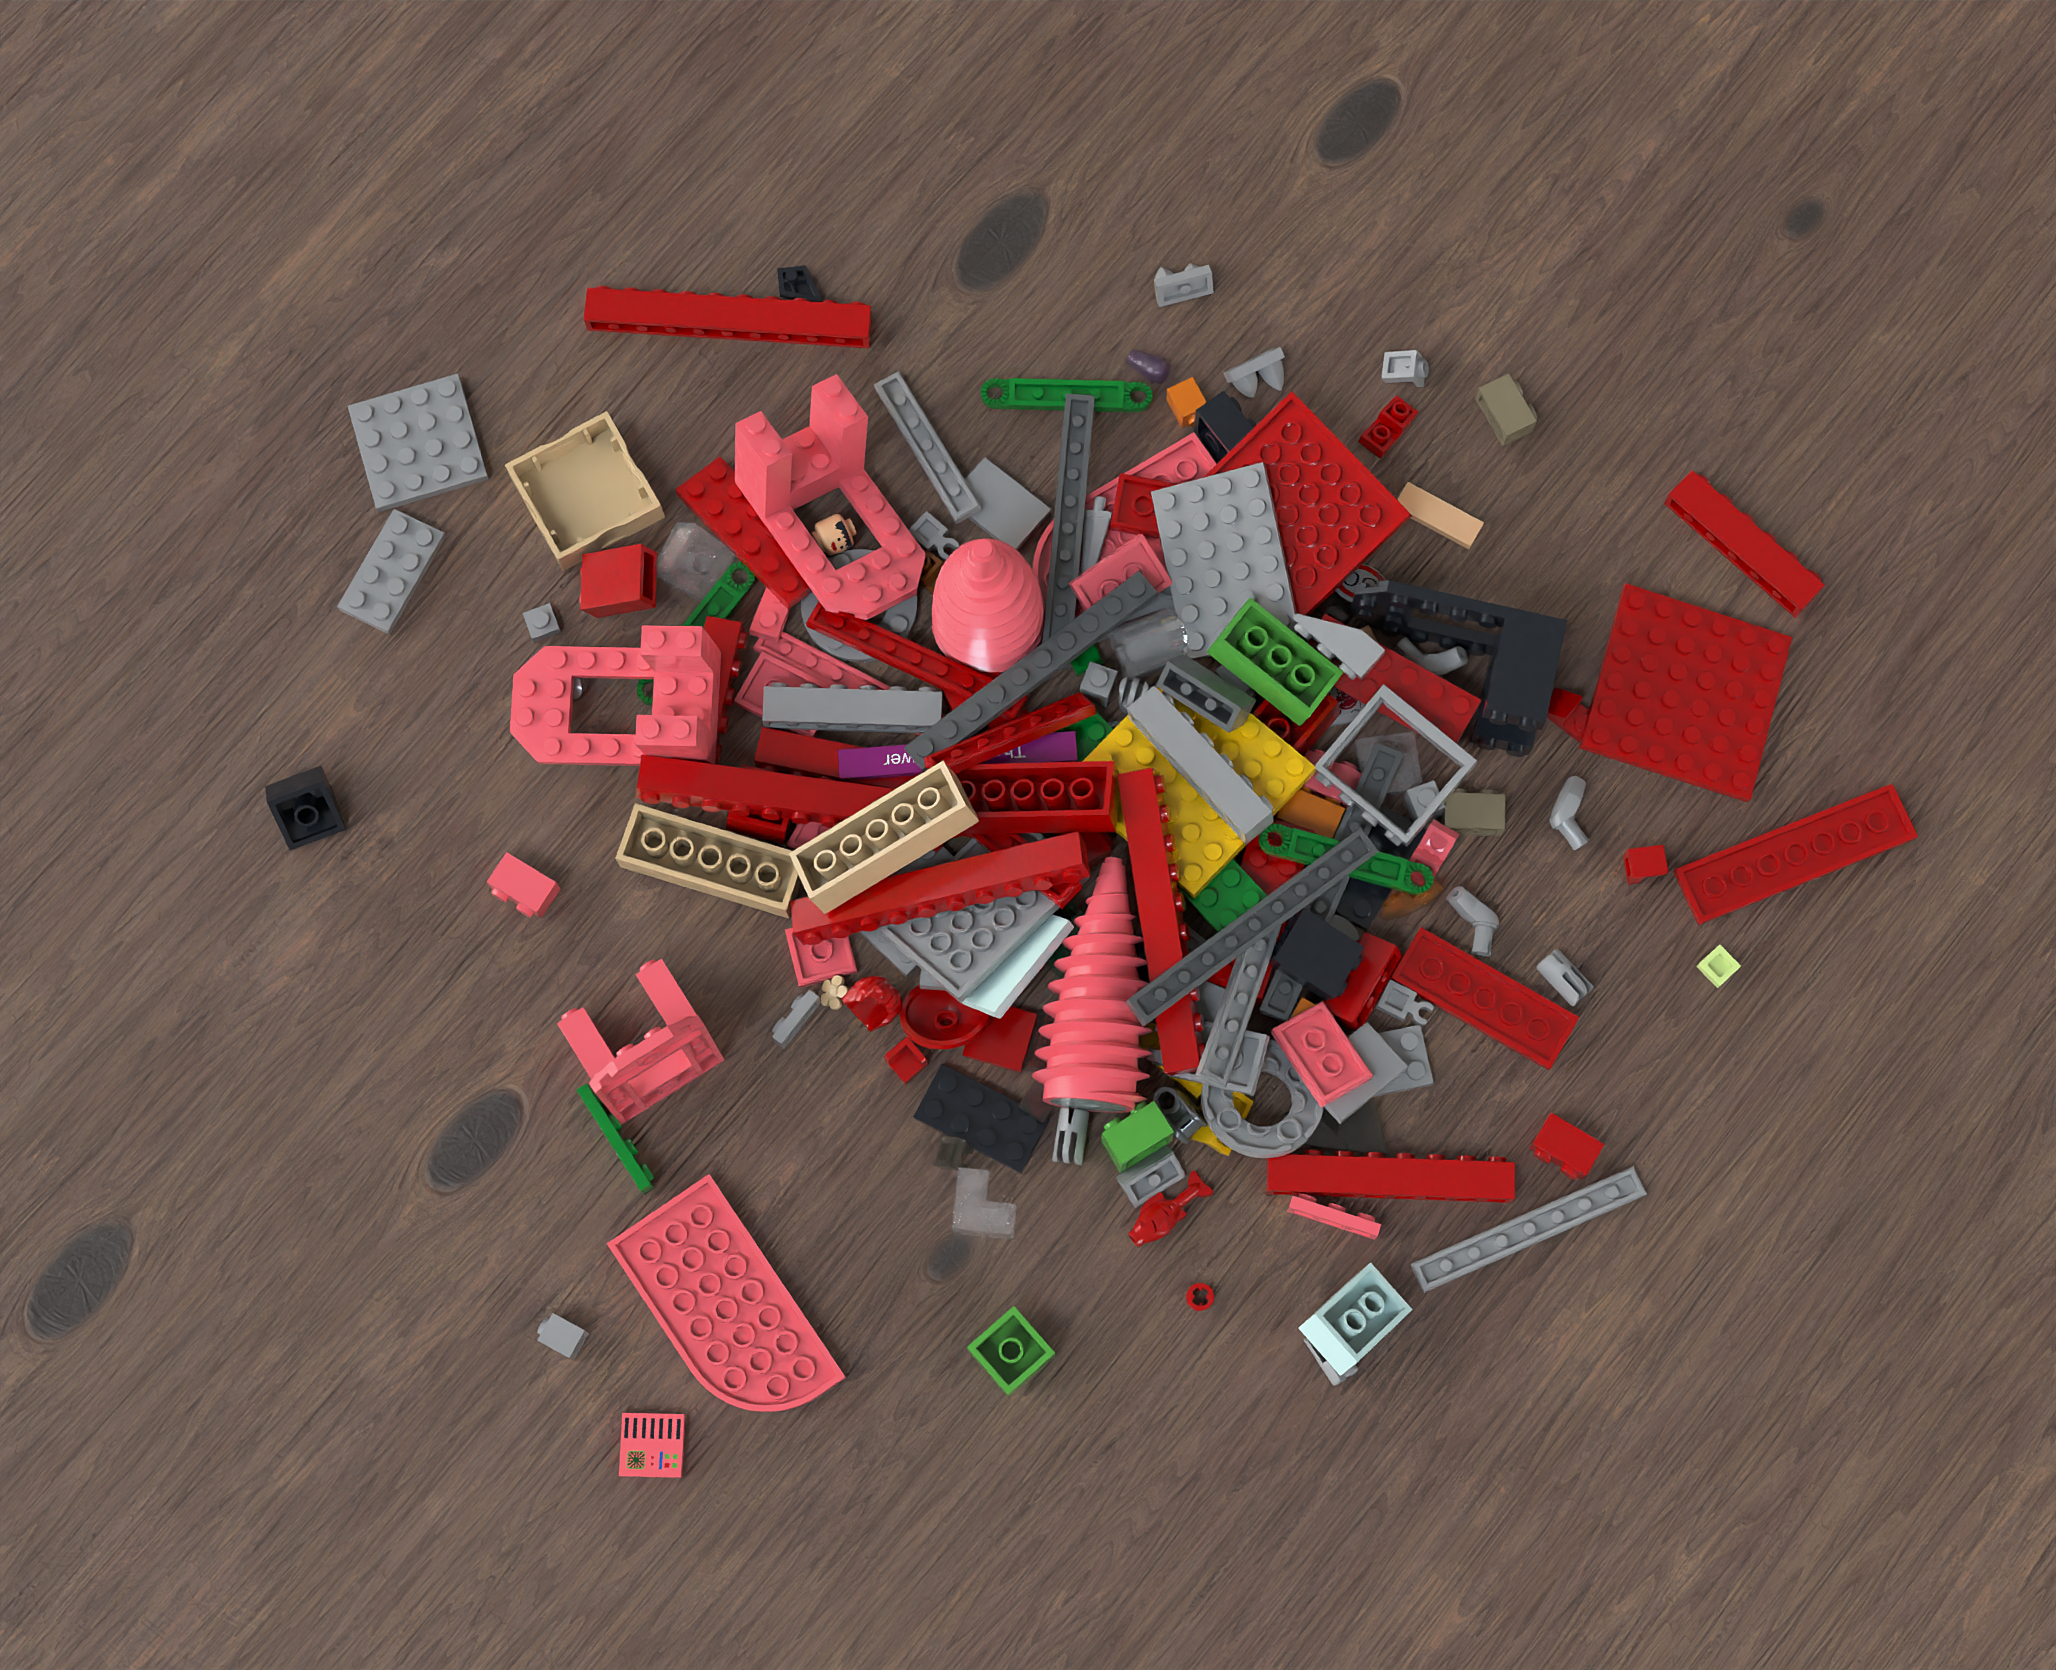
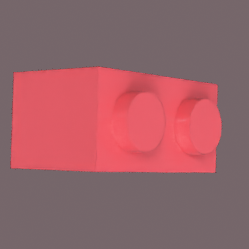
M507 852L487 880V883L493 889L491 892L493 896L505 903L509 899L518 904L516 909L529 918L533 914L542 918L561 890L557 882Z

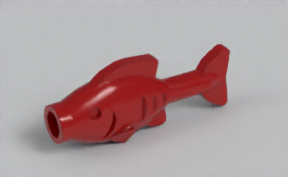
M1195 1171L1190 1173L1188 1179L1189 1187L1176 1198L1166 1200L1163 1194L1158 1192L1144 1203L1133 1229L1128 1233L1129 1238L1138 1248L1143 1244L1156 1241L1170 1234L1176 1223L1186 1218L1187 1214L1181 1208L1196 1196L1202 1198L1213 1195V1190L1202 1182Z

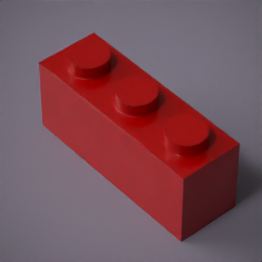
M1367 932L1363 934L1361 940L1356 941L1364 946L1360 953L1362 961L1357 969L1353 972L1350 971L1345 981L1348 982L1345 991L1340 997H1335V999H1323L1324 1004L1330 1013L1334 1015L1333 1017L1337 1023L1353 1031H1357L1366 1023L1403 957L1396 945Z

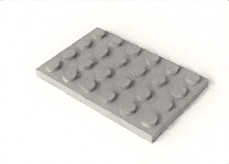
M1264 462L1151 492L1167 573L1173 582L1170 588L1183 651L1186 656L1194 661L1211 657L1206 651L1249 598L1253 599L1286 627L1299 635L1294 629L1296 623L1293 617L1297 612L1266 464Z
M1017 833L1029 843L1046 839L1040 833ZM972 838L947 863L990 852ZM1090 877L1081 879V880L1079 881V883L1081 884V886H1082ZM1038 890L1024 892L1018 897L1007 896L995 899L988 904L978 903L966 906L959 911L949 910L936 913L935 916L930 918L919 917L907 920L906 923L900 925L890 924L879 928V931L956 1000L962 1003L1059 907Z

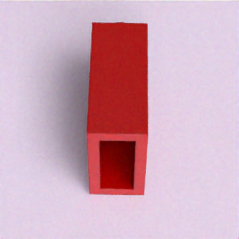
M643 544L582 554L580 610L600 618L656 608L657 552Z

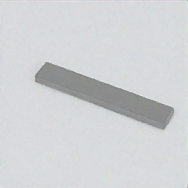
M898 371L875 383L874 388L955 523L958 524L982 511L980 504L900 372Z
M1279 925L1248 948L1235 960L1195 1075L1219 1089L1226 1088L1282 925Z

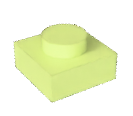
M1719 945L1696 967L1719 988L1741 965Z

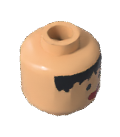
M834 514L817 522L814 526L815 531L811 533L823 553L825 552L828 556H834L850 549L854 544L852 536L857 534L850 518L844 520L840 514Z

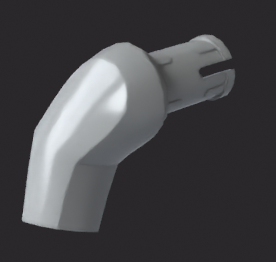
M1405 637L1393 649L1394 652L1437 676L1449 673L1468 663L1466 652L1460 646L1438 654H1423Z
M1571 776L1565 782L1553 806L1549 820L1552 829L1560 830L1573 851L1589 841L1574 820L1586 786V782L1577 776Z
M1458 886L1453 888L1446 898L1447 901L1464 920L1475 928L1471 953L1478 956H1491L1493 933L1499 928L1497 915L1464 887Z

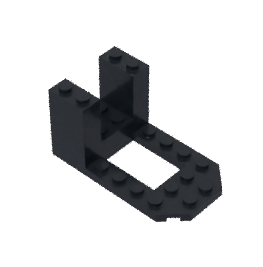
M1391 580L1379 581L1378 587H1370V584L1367 582L1357 583L1349 614L1372 628L1381 630V633L1392 637L1403 635L1410 637L1412 641L1417 643L1430 641L1438 643L1440 647L1449 650L1460 646L1467 650L1469 654L1475 656L1490 655L1471 743H1476L1479 748L1484 750H1494L1495 748L1506 750L1507 754L1515 757L1529 756L1533 748L1536 730H1542L1547 719L1567 620ZM1417 608L1421 613L1427 615L1439 613L1448 615L1454 621L1465 622L1470 620L1479 622L1478 624L1485 628H1496L1497 626L1499 629L1497 634L1493 635L1410 615L1412 609Z

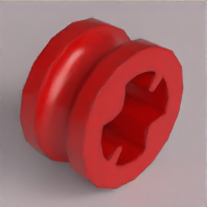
M1196 1283L1189 1287L1185 1298L1190 1308L1196 1311H1203L1212 1305L1214 1293L1207 1284ZM1197 1288L1199 1292L1201 1288L1207 1292L1205 1296L1207 1303L1203 1306L1201 1302L1199 1305H1196L1192 1301L1195 1298L1192 1292Z

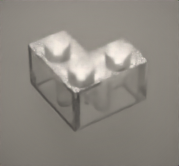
M959 1167L952 1224L953 1233L1014 1239L1017 1204L987 1201L990 1181L989 1170Z

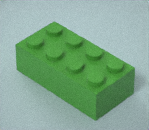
M1251 598L1238 610L1206 651L1299 726L1312 715L1343 674L1342 670Z

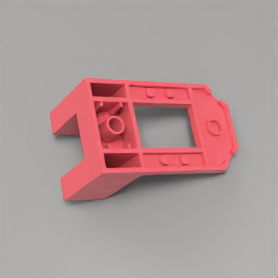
M836 374L812 386L809 427L781 439L762 411L735 424V483L824 609L833 613H839V611L855 614V618L868 620L917 594L926 553L864 470L868 416ZM840 488L882 547L835 570L793 510L832 490Z
M642 625L641 648L544 646L513 675L510 733L539 764L640 766L641 754L715 764L721 651L702 626ZM574 678L654 679L652 715H637L636 735L571 733Z
M662 958L657 962L656 960H651L642 965L640 972L636 976L667 1026L663 1029L656 1027L644 1035L645 1040L635 1046L629 1044L621 1048L616 1053L618 1057H615L594 1021L583 1007L579 1010L573 1008L562 1015V1020L557 1023L590 1076L591 1081L589 1084L621 1125L725 1061L704 1023L695 1013Z

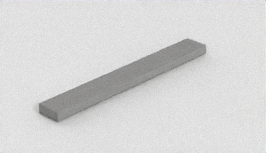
M1633 1166L1411 1264V1267L1423 1293L1637 1200L1647 1195Z

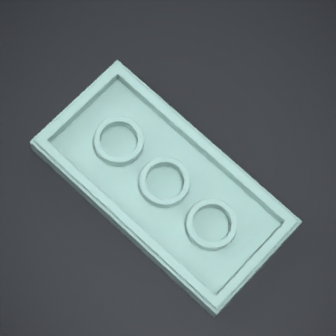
M1051 915L962 1003L1000 1019L1073 930L1074 926L1067 919Z

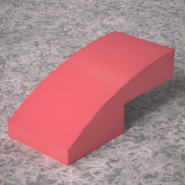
M1433 819L1409 861L1428 866L1429 870L1432 871V876L1435 878L1460 834ZM1416 871L1412 872L1411 880L1423 886L1425 882L1423 875Z

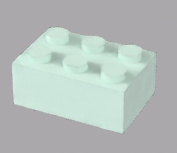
M1369 1263L1299 1327V1330L1341 1376L1362 1359L1413 1309L1373 1264Z

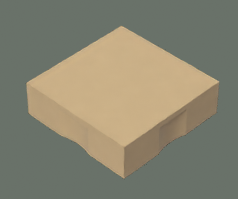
M607 411L575 427L562 438L552 443L541 445L505 464L514 485L563 571L582 562V554L603 551L665 518L661 504L642 471L635 465L625 441Z

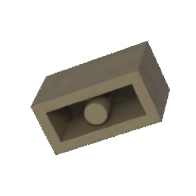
M1509 373L1479 387L1475 397L1476 402L1502 446L1532 433L1537 422V414L1530 404L1527 405L1522 397L1523 390L1516 380L1513 381Z
M1456 788L1444 802L1446 808L1442 814V824L1460 835L1502 836L1505 830L1504 794H1498L1495 790L1468 793L1466 789Z

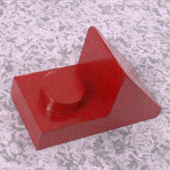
M1555 688L1551 695L1547 719L1580 743L1589 710L1581 705L1582 696Z

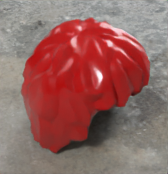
M883 976L861 978L841 998L847 1008L867 1027L869 1032H873L891 1023L900 1014L902 1008L900 993Z

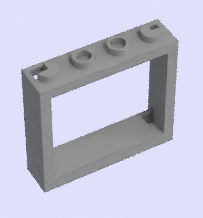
M1383 684L1314 767H1316L1315 769L1318 773L1315 778L1328 789L1331 785L1341 792L1338 797L1351 808L1354 804L1364 811L1361 816L1374 827L1377 824L1381 825L1387 830L1384 835L1397 846L1403 843L1407 847L1477 765V760ZM1383 704L1461 767L1406 833L1328 769Z

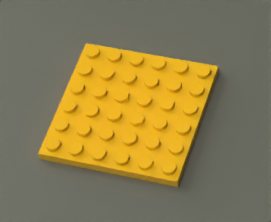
M1156 686V688L1162 693L1163 690ZM1171 696L1175 702L1174 707L1181 714L1183 711L1187 713L1195 724L1193 726L1199 734L1204 732L1214 744L1212 748L1219 755L1224 753L1234 765L1232 769L1239 776L1243 774L1250 780L1254 787L1252 790L1257 796L1263 795L1269 800L1274 808L1272 810L1273 816L1316 772V767L1251 713L1243 726L1228 733ZM1128 715L1082 761H1114L1119 774L1154 768L1160 775L1164 776L1166 782V792L1163 793L1164 804H1168L1171 813V822H1167L1169 834H1173L1176 843V851L1172 852L1174 863L1178 864L1181 880L1177 881V884L1194 899L1247 845L1129 720ZM1119 796L1116 832L1128 842L1121 796Z

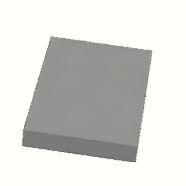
M986 457L965 479L982 510L969 517V519L991 537L1011 545L1017 551L1051 513V508Z
M1368 1022L1350 1035L1348 1039L1373 1074V1077L1368 1082L1324 1106L1339 1124L1387 1087L1408 1068L1406 1063Z

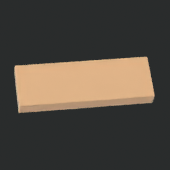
M1407 482L1397 499L1412 515L1411 519L1467 549H1470L1484 525V522L1410 482Z

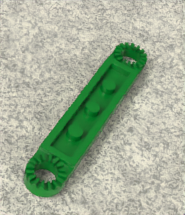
M991 378L985 381L981 388V400L985 406L991 409L1064 411L1066 393L1095 396L1094 411L1143 412L1151 406L1153 397L1152 390L1146 383L1105 380ZM991 388H999L1002 390L1003 395L999 399L991 400L987 396V392ZM1135 391H1141L1146 395V399L1143 403L1140 402L1138 404L1137 402H1132L1130 395Z
M741 562L730 565L682 626H702L704 628L707 616L727 619L753 586L754 574ZM742 570L746 572L749 577L748 581L742 585L735 584L731 578L735 571ZM640 679L636 689L637 696L642 703L653 706V698L646 697L643 693V688L648 683H654V679Z
M1275 823L1270 824L1259 835V845L1265 853L1308 866L1341 842ZM1268 833H1278L1282 838L1281 846L1274 847L1268 844ZM1382 852L1376 853L1347 875L1348 877L1413 895H1420L1428 891L1434 879L1432 871L1429 870L1428 866L1426 867L1424 864L1408 861V859ZM1416 871L1423 875L1425 882L1422 887L1412 884V881H1410L1412 872Z

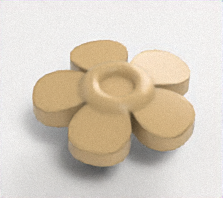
M836 975L832 978V981L827 979L823 982L822 991L826 992L820 998L823 1006H830L833 1010L841 1008L842 1000L840 998L849 990L848 987L843 986L844 978L842 976Z

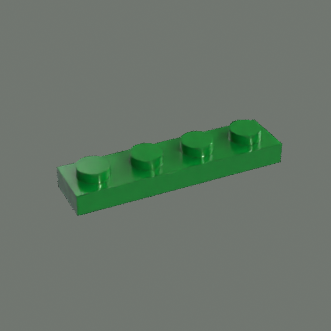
M587 1083L578 1088L576 1091L639 1190L644 1195L653 1190L654 1187L650 1181L655 1177L646 1163L639 1165L634 1155L639 1152L630 1138L623 1140L618 1130L623 1127L612 1113L607 1115L602 1107L604 1103Z

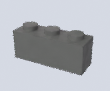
M1185 654L1167 661L1156 684L1158 688L1228 733L1245 724L1256 702L1254 698Z

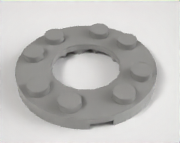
M847 550L829 557L828 560L835 570H838L873 552V550ZM813 592L801 600L804 626L812 641L822 651L845 662L849 660L867 663L877 660L808 628L806 622L819 600ZM917 595L887 609L885 617L878 626L907 639L916 622Z
M1269 1040L1261 1072L1277 1076L1286 1084L1291 1094L1292 1106L1290 1112L1280 1123L1268 1127H1258L1250 1124L1235 1109L1233 1105V1091L1204 1084L1201 1090L1203 1114L1212 1132L1232 1150L1255 1158L1280 1157L1300 1148L1315 1132L1324 1108L1319 1106L1311 1092L1299 1080V1074L1278 1043L1274 1040Z

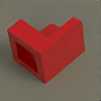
M1664 845L1627 849L1623 855L1628 885L1640 884L1643 878L1663 876L1668 873Z
M905 1037L884 1056L886 1064L905 1085L928 1066L926 1057L908 1037Z

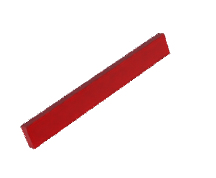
M819 601L806 622L808 628L965 700L994 680L985 674L864 619L855 618L854 614L839 611V613L826 611ZM1028 694L1000 716L1010 721L1017 719L1028 699Z

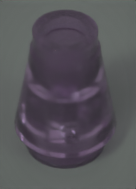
M1136 349L1129 353L1126 364L1131 366L1151 384H1162L1166 380L1171 368L1165 358Z

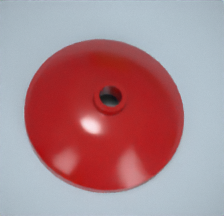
M920 984L912 989L904 998L900 1012V1022L905 1034L915 1043L931 1049H952L963 1046L976 1039L985 1030L990 1020L989 1014L960 1003L946 990L920 989Z

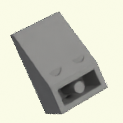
M1297 613L1293 617L1296 623L1294 626L1295 631L1307 641L1311 637L1319 643L1316 647L1317 650L1330 661L1334 657L1342 663L1339 666L1340 670L1352 680L1356 677L1363 680L1386 654L1385 649L1363 630Z

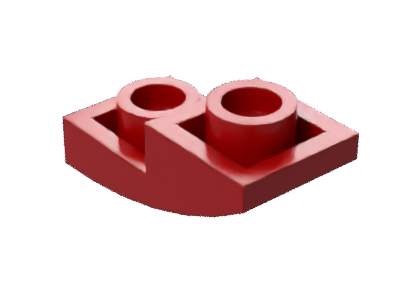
M1396 395L1382 409L1378 418L1361 435L1358 442L1381 459L1405 432L1419 412Z

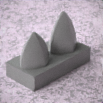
M1189 263L1183 272L1175 274L1167 268L1160 267L1154 279L1156 301L1159 307L1214 293L1212 272L1209 265L1200 267Z
M1281 347L1272 348L1223 372L1227 383L1232 382L1239 392L1251 398L1255 396L1258 379L1256 371L1259 372L1268 385L1280 391L1284 383V369L1281 359L1285 358Z

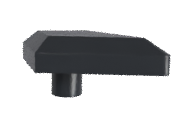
M805 265L777 268L780 297L788 299L804 298L810 302H822L821 296Z

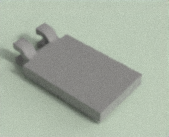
M1204 1021L1205 1030L1201 1031L1203 1043H1207L1213 1022ZM1245 1030L1226 1088L1222 1089L1254 1096L1269 1036ZM1150 1048L1149 1052L1152 1055L1147 1056L1146 1060L1151 1061L1154 1065L1163 1066L1161 1051ZM1196 1072L1174 1076L1166 1074L1170 1077L1216 1087L1195 1076Z

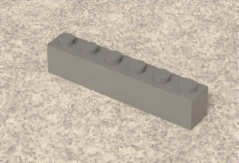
M772 683L771 687L764 686L762 721L763 727L770 729L924 733L941 720L942 692H936V689L930 687L919 688L918 691H907L905 687L899 686L890 687L889 690H877V687L869 685L860 686L859 689H847L848 687L845 685H831L830 688H818L815 684L788 687V684Z
M1153 686L1127 707L1129 720L1245 844H1248L1274 822L1272 812L1274 808L1265 796H1257L1252 790L1254 787L1250 780L1243 774L1239 776L1232 769L1234 765L1224 753L1219 755L1212 748L1214 744L1204 732L1199 734L1193 727L1195 724L1184 711L1181 714L1174 707V700L1168 693L1164 691L1161 693Z

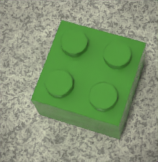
M1145 1101L1135 1106L1134 1111H1130L1129 1117L1122 1121L1118 1117L1104 1126L1105 1131L1102 1133L1101 1143L1120 1173L1172 1142L1174 1131L1155 1101L1148 1105Z
M1015 1306L967 1347L971 1355L1008 1398L1055 1357V1352Z

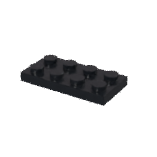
M1383 804L1381 805L1379 811L1405 833L1414 823ZM1379 824L1375 827L1372 826L1368 838L1379 852L1408 859L1409 861L1427 830L1422 828L1407 847L1403 843L1397 846L1384 835L1387 830ZM1350 877L1335 914L1349 920L1352 924L1367 932L1392 889Z
M943 1064L938 1069L913 1116L915 1120L1022 1174L1049 1122V1118Z

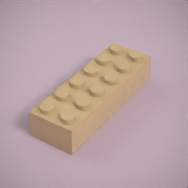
M943 760L790 852L789 855L809 899L826 914L978 823L979 819L958 777Z
M636 803L615 858L621 868L788 919L791 914V901L796 900L802 882L789 855L792 852L791 850Z

